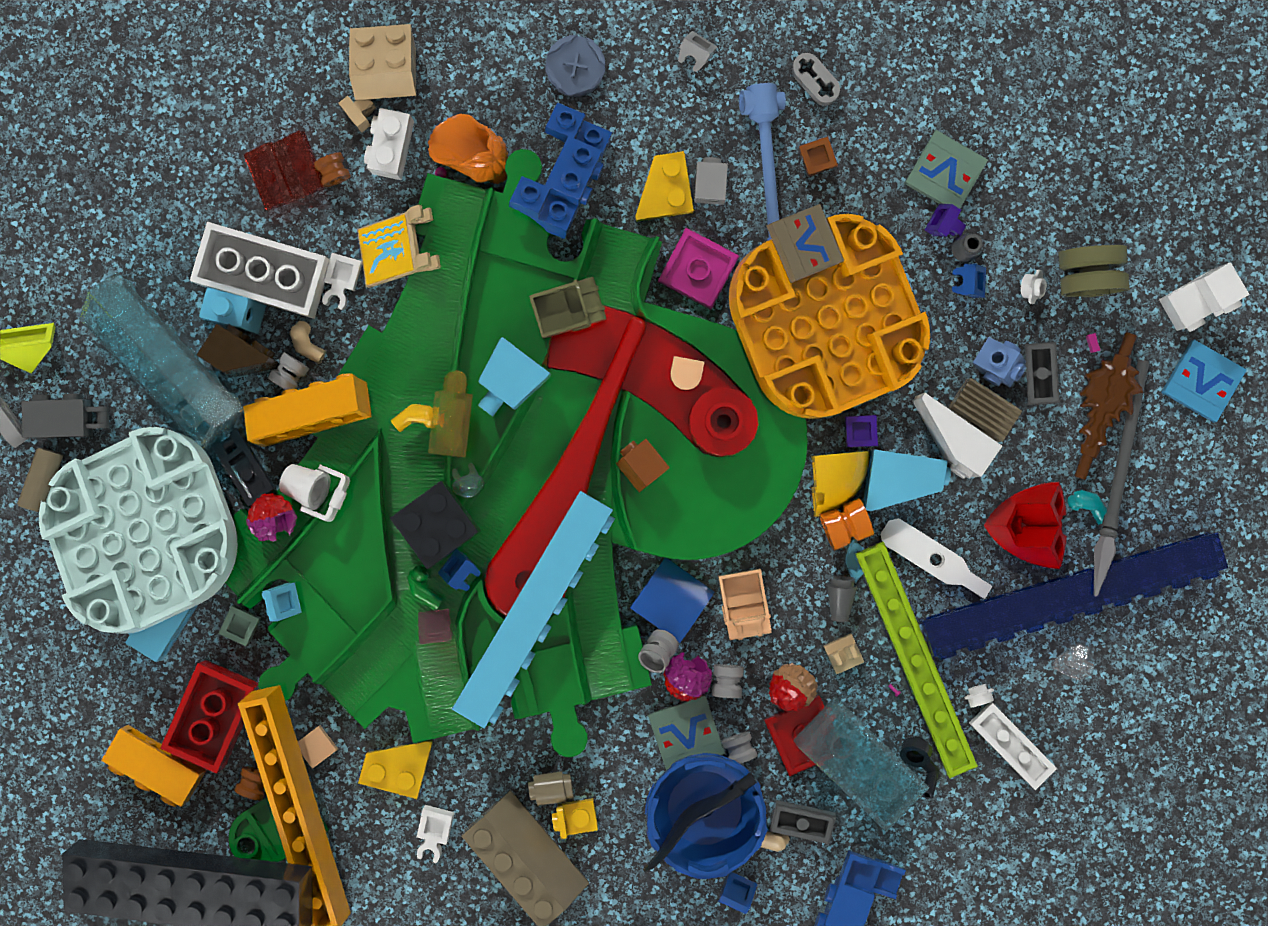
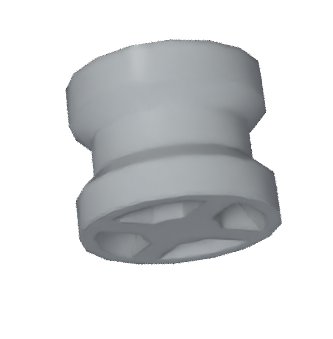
M750 732L739 733L721 741L723 748L728 750V758L740 764L758 756L756 749L751 746L750 741L752 737Z

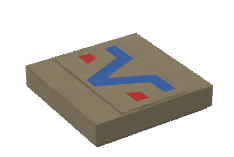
M820 204L766 226L790 283L844 261Z

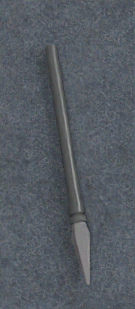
M1138 360L1136 369L1139 371V374L1134 378L1142 387L1144 393L1150 362ZM1143 393L1133 395V414L1130 415L1128 412L1126 414L1107 511L1103 518L1102 529L1099 531L1100 538L1094 547V596H1098L1116 554L1115 539L1118 533L1115 530H1118V516Z

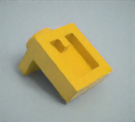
M593 798L557 804V813H552L554 832L560 831L561 839H566L568 835L598 830Z

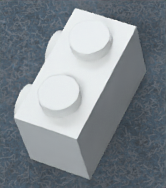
M380 108L378 116H373L370 129L371 134H374L372 146L368 145L366 147L364 163L368 164L367 169L373 175L402 180L414 126V120L410 114Z

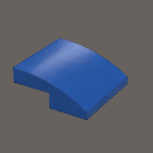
M664 558L630 608L660 630L671 633L681 643L715 592L674 562Z

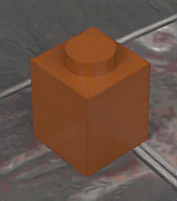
M647 439L638 445L635 441H632L620 451L623 457L616 463L638 492H641L670 468Z

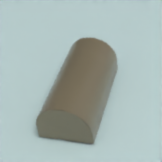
M45 447L36 449L17 503L19 507L39 512L41 501H46L51 488L48 484L59 470L64 456L62 453Z

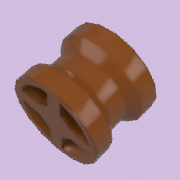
M341 152L326 155L314 162L316 170L321 172L323 187L340 184L351 177L349 169L344 168V157Z
M243 766L240 771L242 778L235 785L234 791L249 799L263 800L265 792L259 769Z

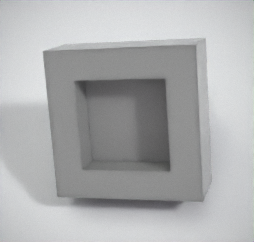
M691 31L679 47L678 61L683 63L687 56H693L696 63L692 70L697 72L712 58L717 46Z

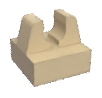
M346 96L338 103L361 133L371 126L366 118L376 109L371 99L353 102L349 96Z
M851 633L823 646L835 674L842 673L864 663Z

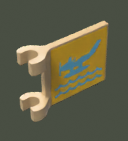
M422 205L412 206L405 213L357 229L367 288L417 272L441 268L439 255L430 257L428 252L419 254L415 224L433 221L431 208L423 209Z

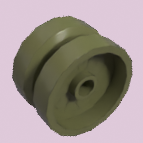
M1097 245L1058 252L1059 268L1061 270L1079 272L1060 279L1061 296L1100 297L1130 290L1128 273L1120 270H1109L1122 267L1128 263L1127 246Z

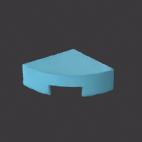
M852 539L846 549L845 565H847L846 569H848L847 572L850 577L855 578V582H857L863 575L855 553L864 550V548Z

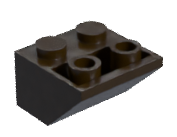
M216 324L196 354L220 371L233 377L277 369L280 364L273 359L276 353L255 340L252 345L249 344L248 340L250 337L230 324L226 328Z

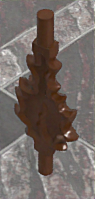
M1125 332L1118 354H1114L1112 360H1101L1102 366L1100 369L1085 374V378L1088 379V385L1079 394L1080 396H1086V399L1080 404V407H1091L1092 410L1087 414L1089 421L1079 430L1080 434L1085 435V440L1080 444V453L1082 455L1074 475L1075 477L1086 480L1093 458H1097L1101 446L1107 445L1106 429L1113 426L1112 419L1120 422V414L1123 410L1132 415L1133 395L1143 393L1142 387L1134 378L1139 374V371L1131 366L1132 359L1130 358L1137 335Z

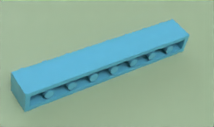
M579 492L452 710L484 729L488 722L495 724L504 709L499 703L504 695L511 697L520 682L515 678L521 667L527 670L535 656V653L531 651L536 640L541 643L544 641L551 629V626L546 623L552 613L558 616L567 602V599L562 597L568 586L574 589L583 572L578 570L584 559L589 562L591 561L599 547L598 544L594 543L600 532L606 535L615 518L610 516L613 509L586 493Z

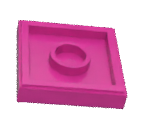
M685 228L658 279V283L711 310L739 255Z

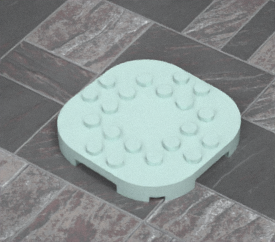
M147 427L129 432L130 437L83 460L75 458L68 462L53 476L48 484L51 488L46 501H41L40 533L42 539L49 540L67 593L63 594L62 598L76 619L102 632L118 634L139 632L201 604L220 590L230 576L235 564L238 547L236 527L210 458L194 440L165 428Z

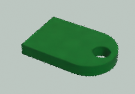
M267 797L242 812L232 823L229 831V846L235 857L280 862L286 858ZM322 819L325 831L327 832L329 828ZM244 837L251 838L255 843L254 852H243L240 848V840Z

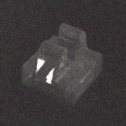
M1077 643L1076 647H1070L1069 652L1056 657L1052 668L1081 681L1091 676L1095 664L1086 661L1089 648Z

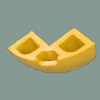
M869 451L811 456L814 487H811L814 517H818L819 514L832 509L838 510L843 507V504L852 500L866 478L869 467Z

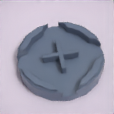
M569 35L559 39L550 47L546 58L545 71L550 84L558 92L569 97H582L592 93L601 84L605 75V58L601 48L593 40L578 35Z

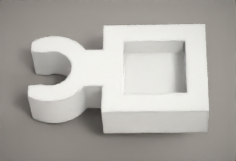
M335 253L331 254L324 283L332 286L323 296L322 302L324 305L329 306L330 299L333 296H338L340 298L338 309L344 310L346 308L347 297L345 291L346 289L355 291L362 261Z
M428 805L424 806L417 838L425 839V841L421 843L417 851L418 859H422L425 850L429 849L434 853L433 862H438L442 854V847L439 843L447 844L455 812Z

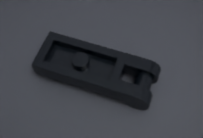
M236 427L229 432V437L223 441L219 439L212 444V447L245 503L251 508L252 504L262 494L273 493L276 495L278 491L248 444L245 435ZM237 446V449L230 453V450Z

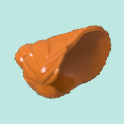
M467 114L452 116L434 128L428 140V151L430 157L436 163L450 167L480 183L489 181L490 183L499 184L507 179L505 164L508 159L507 147L503 138L497 136L490 128L480 124Z

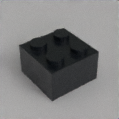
M445 481L438 482L390 517L426 569L432 568L481 532L478 525Z

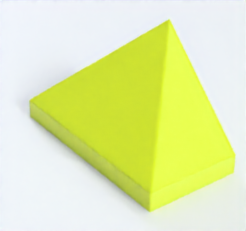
M48 323L0 330V359L32 374L52 347L56 328L55 324Z

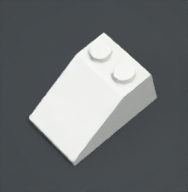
M923 393L915 396L912 402L943 458L951 464V471L963 479L965 477L969 479L971 477H982L1002 448V445L928 394Z

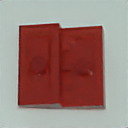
M299 130L274 143L267 142L243 154L266 211L289 204L326 188L321 183V172L315 168L314 162L316 159L305 131Z

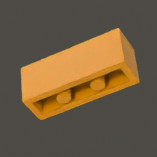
M130 725L120 728L101 760L108 764L107 768L116 775L124 776L125 774L134 779V784L142 790H153L161 795L160 799L170 806L176 807L178 805L182 807L189 802L206 769L160 749L161 743Z

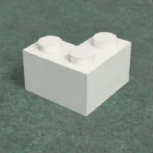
M1230 262L1211 269L1162 297L1159 301L1177 331L1187 328L1191 332L1204 325L1206 322L1203 318L1214 313L1215 317L1242 306L1240 300L1248 296L1249 293Z

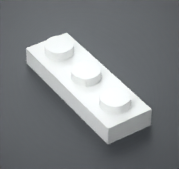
M992 702L988 703L969 722L1033 789L1036 790L1057 769Z

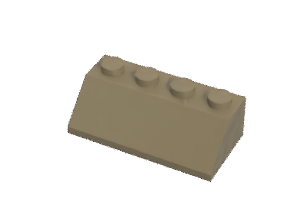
M511 790L465 828L461 835L537 926L549 925L568 908L589 884L585 876Z

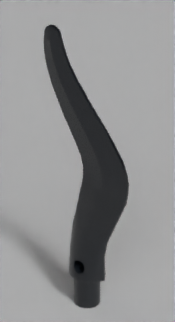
M751 772L740 780H735L722 792L697 801L685 809L673 825L658 852L644 867L643 871L649 872L655 868L671 852L694 822L744 795L746 790L757 783Z

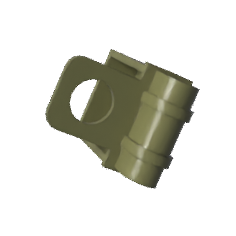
M594 277L580 281L576 279L572 283L529 296L542 339L571 330L573 332L607 319L604 312L605 307L602 305L598 293L599 287L596 286Z

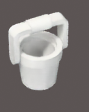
M295 464L289 465L281 476L279 483L280 491L301 503L300 511L327 522L333 521L347 495L346 491L350 484V478L322 465H319V470ZM329 474L341 478L333 493L326 515H322L313 510L319 508L325 501L330 489L331 479Z

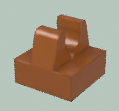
M828 136L798 147L808 177L838 166Z

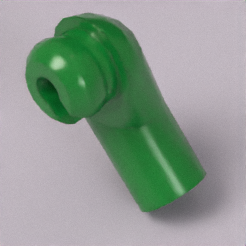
M418 565L409 572L407 577L411 594L416 600L435 611L440 606L443 598L428 589L426 580L428 579L429 571L424 566Z

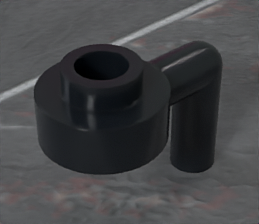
M907 738L903 741L900 757L908 765L922 767L927 773L921 795L926 799H932L940 774L939 768L931 760L933 749L923 738Z

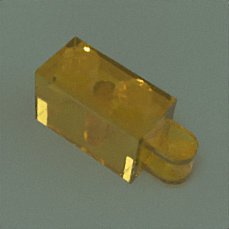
M461 371L448 372L444 377L443 391H435L429 454L466 457L473 394H465L467 379Z

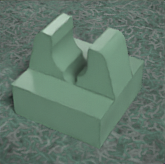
M232 605L218 634L244 646H249L261 617Z

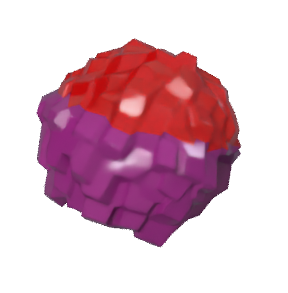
M273 493L262 494L249 509L246 522L251 534L258 537L259 541H277L276 532H283L284 530L289 535L293 532L297 515L290 502L284 500L282 495H274Z
M684 652L674 655L663 673L667 691L670 695L683 702L700 698L708 692L712 682V670L709 669L707 661L699 656H696L691 661L684 660Z

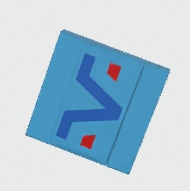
M1193 339L1184 351L1161 393L1215 423L1219 420L1247 369Z

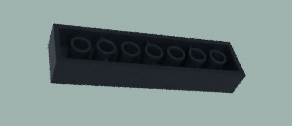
M79 839L62 853L64 912L176 926H311L313 924L312 866Z

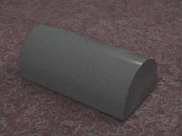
M1056 342L1025 344L1028 405L1060 403Z
M775 799L770 816L769 832L830 844L836 813Z

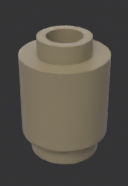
M560 771L533 775L534 782H528L530 800H536L537 806L567 802L566 799L574 798L570 773L563 774Z

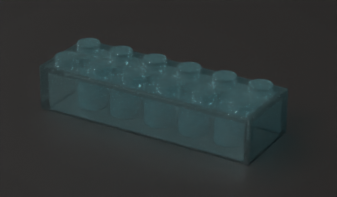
M116 272L88 290L79 319L189 438L198 443L204 451H207L217 441L227 436L243 410L239 399L232 392H228L220 383L218 376L199 361L196 352L192 348L187 347L178 338L175 329L162 321L153 305L145 302L138 295L134 285Z

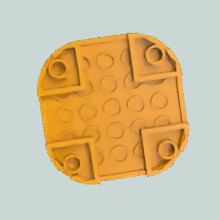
M839 214L826 218L844 259L843 262L790 283L772 239L751 250L741 260L733 274L729 289L730 312L756 380L763 393L775 406L793 416L808 419L828 417L842 413V411L890 391L897 390L915 377L922 367L920 364L925 351L929 350L930 326L926 311L920 312L899 259L903 252L894 237L880 224L875 225L863 219L864 216Z

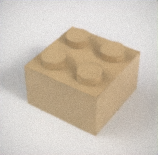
M411 24L350 28L349 78L355 100L416 96V47Z

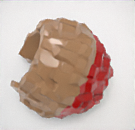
M793 663L782 665L778 670L774 671L769 683L770 702L786 712L797 711L804 706H809L817 695L818 684L815 681V677L800 665Z

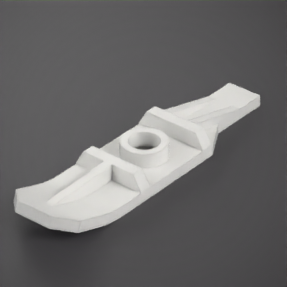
M899 518L888 521L880 534L886 547L945 584L963 585L984 599L992 588V585L970 572L962 557ZM934 554H939L941 557V563L937 566L932 565L930 561L931 556Z

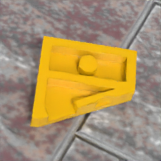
M684 151L654 156L635 215L636 222L693 213L694 209Z

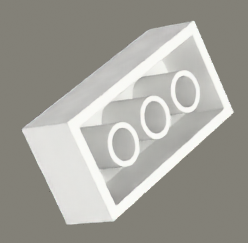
M207 222L190 281L203 287L243 296L268 306L315 319L330 259L323 255Z

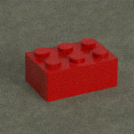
M208 660L197 663L160 749L216 774L223 770L244 726L238 703L250 692L259 690L258 682Z

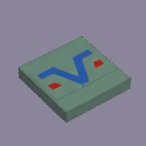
M935 130L904 184L938 204H953L960 209L988 159Z
M706 695L701 696L697 700L685 701L648 714L666 770L674 762L686 756L702 753L725 754Z

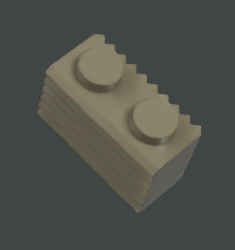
M972 378L965 380L948 407L952 412L996 442L1004 441L1022 413V410Z

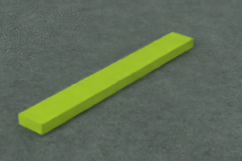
M882 541L856 552L857 561L862 569L947 776L952 778L978 767L885 543Z

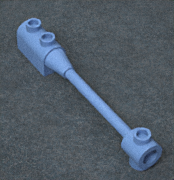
M760 83L746 87V90L740 91L739 109L741 115H749L750 120L759 124L767 223L770 224L779 220L771 122L779 116V110L785 109L786 98L784 92H777L776 84Z

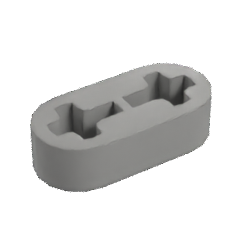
M802 53L796 57L792 66V74L797 82L819 105L827 106L834 103L840 93V85L835 77L815 55ZM800 62L804 64L812 63L811 72L815 76L814 78L808 72L803 74L799 72L801 68ZM818 80L824 87L832 86L833 89L830 92L832 97L828 95L822 97L819 95L821 87L817 83Z
M0 397V433L12 447L16 448L29 438H22V424L7 403Z

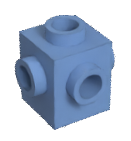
M990 337L987 338L973 362L978 371L985 374L983 378L997 387L1001 383L1011 387L1014 381H1018L1022 377L1026 368L1024 365L1026 361L1021 355V349L1009 341H1005L1002 344Z

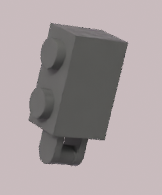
M62 394L63 400H51V395H32V401H21L22 438L93 437V429L110 428L109 407H92V401L82 399V394ZM92 412H97V424L92 423Z

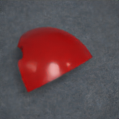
M1059 482L1044 483L1022 490L1005 500L991 513L984 526L990 536L1002 548L1026 562L1042 567L1060 569L1065 553L1067 536L1061 530L1062 518L1066 515V505Z

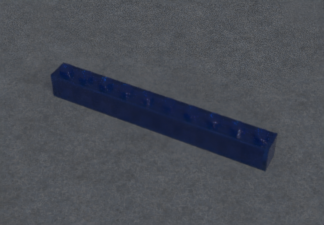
M1206 532L1113 560L1098 596H1094L1093 566L921 618L919 622L931 655L934 657L938 656L939 660L956 656V650L965 647L968 648V651L983 648L986 646L985 641L997 638L998 642L1013 639L1015 638L1014 633L1025 629L1027 633L1040 631L1045 628V623L1055 621L1056 624L1074 620V614L1084 612L1085 615H1092L1102 612V606L1111 603L1114 604V607L1126 605L1132 602L1131 597L1142 594L1143 598L1156 596L1162 593L1160 588L1172 585V589L1182 588L1191 584L1190 579L1200 576L1202 580L1212 579L1220 576V570L1229 567L1218 532Z

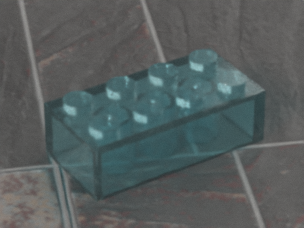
M836 696L793 740L805 755L886 832L929 789L928 785Z

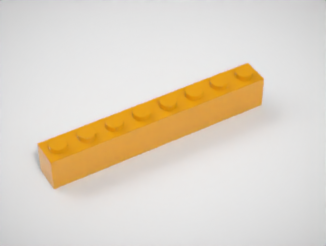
M281 686L252 691L238 703L287 861L291 864L312 866L313 924L311 926H342L351 914Z

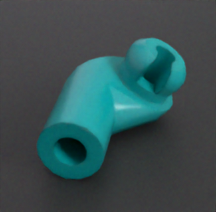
M1079 490L1075 491L1074 495L1068 497L1067 502L1072 510L1077 511L1080 508L1090 510L1098 525L1102 524L1107 508L1097 494Z

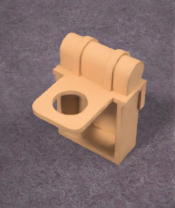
M761 569L718 576L723 602L722 612L724 623L727 625L729 641L743 640V638L753 636L762 637L764 634L772 633L769 620L771 615L768 609Z

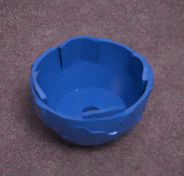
M711 753L690 755L674 762L658 778L656 783H653L646 799V832L652 848L658 852L673 825L685 809L697 801L722 792L735 780L738 781L750 773L747 768L735 760ZM758 780L755 785L745 791L744 795L694 822L671 852L664 858L665 862L673 867L675 871L697 879L724 877L745 864L761 848L768 830L766 826V806Z

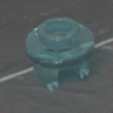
M472 463L468 464L470 472L466 476L461 477L456 468L452 470V476L455 480L452 486L455 494L465 498L477 495L484 486L483 478L478 475Z

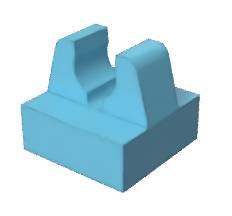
M286 583L262 591V597L267 608L266 614L270 622L302 613L295 583Z

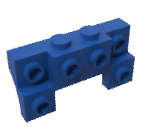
M557 103L545 127V133L565 143L545 185L521 176L510 199L509 207L532 218L548 233L565 239L580 205L586 206L590 199L593 188L589 186L592 180L598 181L602 173L604 164L601 163V160L610 143L612 132L584 121V113Z
M848 850L839 877H836L834 884L830 883L827 887L824 897L827 905L824 913L819 912L814 926H864L875 897L874 893L896 900V893L906 870L877 858L872 859Z

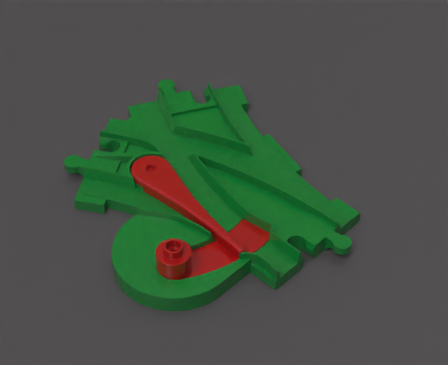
M520 149L509 155L505 164L508 178L503 193L494 191L493 188L485 190L427 173L418 205H422L423 209H432L433 221L415 224L416 236L424 238L419 254L428 252L430 257L439 255L441 268L417 272L409 276L384 331L381 333L368 325L338 374H354L356 377L367 382L372 417L312 433L318 439L298 464L313 470H319V465H322L350 478V484L346 491L347 495L341 509H338L333 521L327 522L300 511L301 503L283 494L278 489L276 495H282L284 500L290 502L297 515L293 532L290 535L284 530L283 532H276L277 541H259L258 537L251 534L246 522L248 517L246 509H240L232 517L236 527L238 547L234 567L225 583L238 596L237 603H242L247 608L253 609L263 600L262 591L268 590L273 582L281 579L289 583H295L302 613L273 621L268 626L269 633L287 650L290 656L280 665L273 666L263 672L258 683L259 690L280 685L286 701L293 697L297 691L298 683L309 674L313 678L312 682L323 685L364 729L388 707L406 712L413 743L472 729L479 731L482 728L481 726L455 712L452 708L579 492L582 491L613 509L610 516L614 517L615 520L606 535L600 532L594 543L598 544L599 547L591 561L589 562L584 559L578 570L582 571L583 574L575 588L573 589L568 586L562 597L566 598L567 602L557 616L552 613L546 623L551 626V629L544 641L541 643L536 640L531 651L535 653V656L527 670L521 667L515 678L520 682L513 692L511 701L515 719L550 712L554 727L551 734V744L554 750L564 757L577 756L586 747L588 732L585 726L578 720L576 705H586L595 699L652 686L649 670L644 668L638 659V654L643 648L638 625L635 624L623 628L621 625L614 575L612 543L664 558L696 560L723 555L753 541L771 527L782 515L798 488L807 455L806 419L784 412L766 397L756 380L737 330L645 302L662 246V241H659V237L649 238L605 225L596 218L594 220L586 219L581 234L583 249L580 255L568 262L553 258L549 253V242L553 234L548 233L532 218L509 207L510 199L521 176L539 182L543 168L540 158L536 153L528 149ZM594 277L596 286L599 287L598 293L602 305L605 307L604 312L607 319L591 324V327L574 332L571 330L542 339L529 296L572 283L576 279L580 281ZM503 337L547 370L551 376L518 408L514 410L504 402L492 417L478 406L489 391L478 381L499 340ZM674 356L704 362L701 380L695 388L681 390L673 384L671 368ZM411 404L431 406L439 417L438 423L432 428L425 427L424 423L413 422L402 432H399L390 420ZM647 439L670 468L641 492H638L616 463L623 457L620 451L632 441H635L638 445ZM329 474L331 483L328 495L322 505L313 510L322 515H326L330 500L341 478ZM445 481L481 530V532L457 548L476 565L481 574L479 577H476L470 573L464 581L470 586V589L467 591L459 588L455 590L448 585L438 572L453 552L432 568L427 569L429 571L428 579L426 580L428 589L443 598L440 606L434 611L416 600L411 594L407 580L408 574L416 566H424V564L396 528L390 517L438 482Z

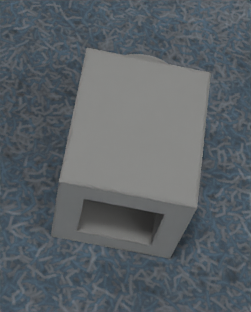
M713 157L703 158V162H697L694 203L725 204L728 163H721V159Z

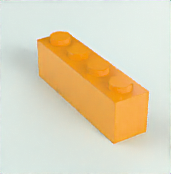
M347 373L338 375L336 380L310 383L309 387L305 389L285 390L277 397L257 398L254 400V403L243 406L247 441L261 447H266L370 418L372 415L367 382L356 377L354 374Z

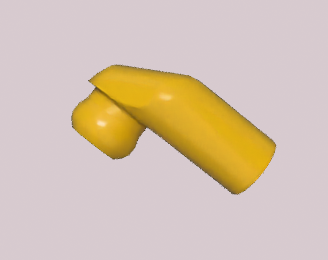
M411 404L390 421L399 432H402L413 422L424 423L425 427L432 428L438 423L439 417L431 406Z

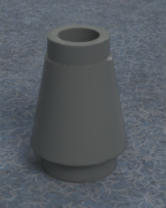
M962 233L961 236H957L953 240L952 253L960 262L970 263L980 256L982 239L977 234ZM968 240H969V243H970V242L973 243L974 249H970V248L968 247V245H967V241H968Z
M831 576L830 583L827 584L831 620L847 622L849 621L857 590L855 578Z

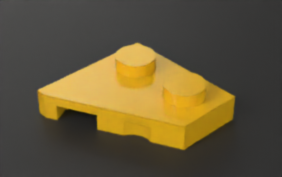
M433 740L367 752L358 783L417 799Z

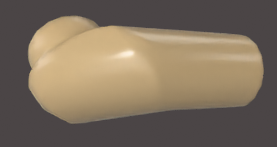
M767 831L761 848L776 852L782 851L789 844L790 838L788 835Z

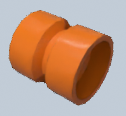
M860 498L843 504L842 512L832 509L819 514L827 539L834 551L850 544L851 537L860 541L874 535L872 523Z

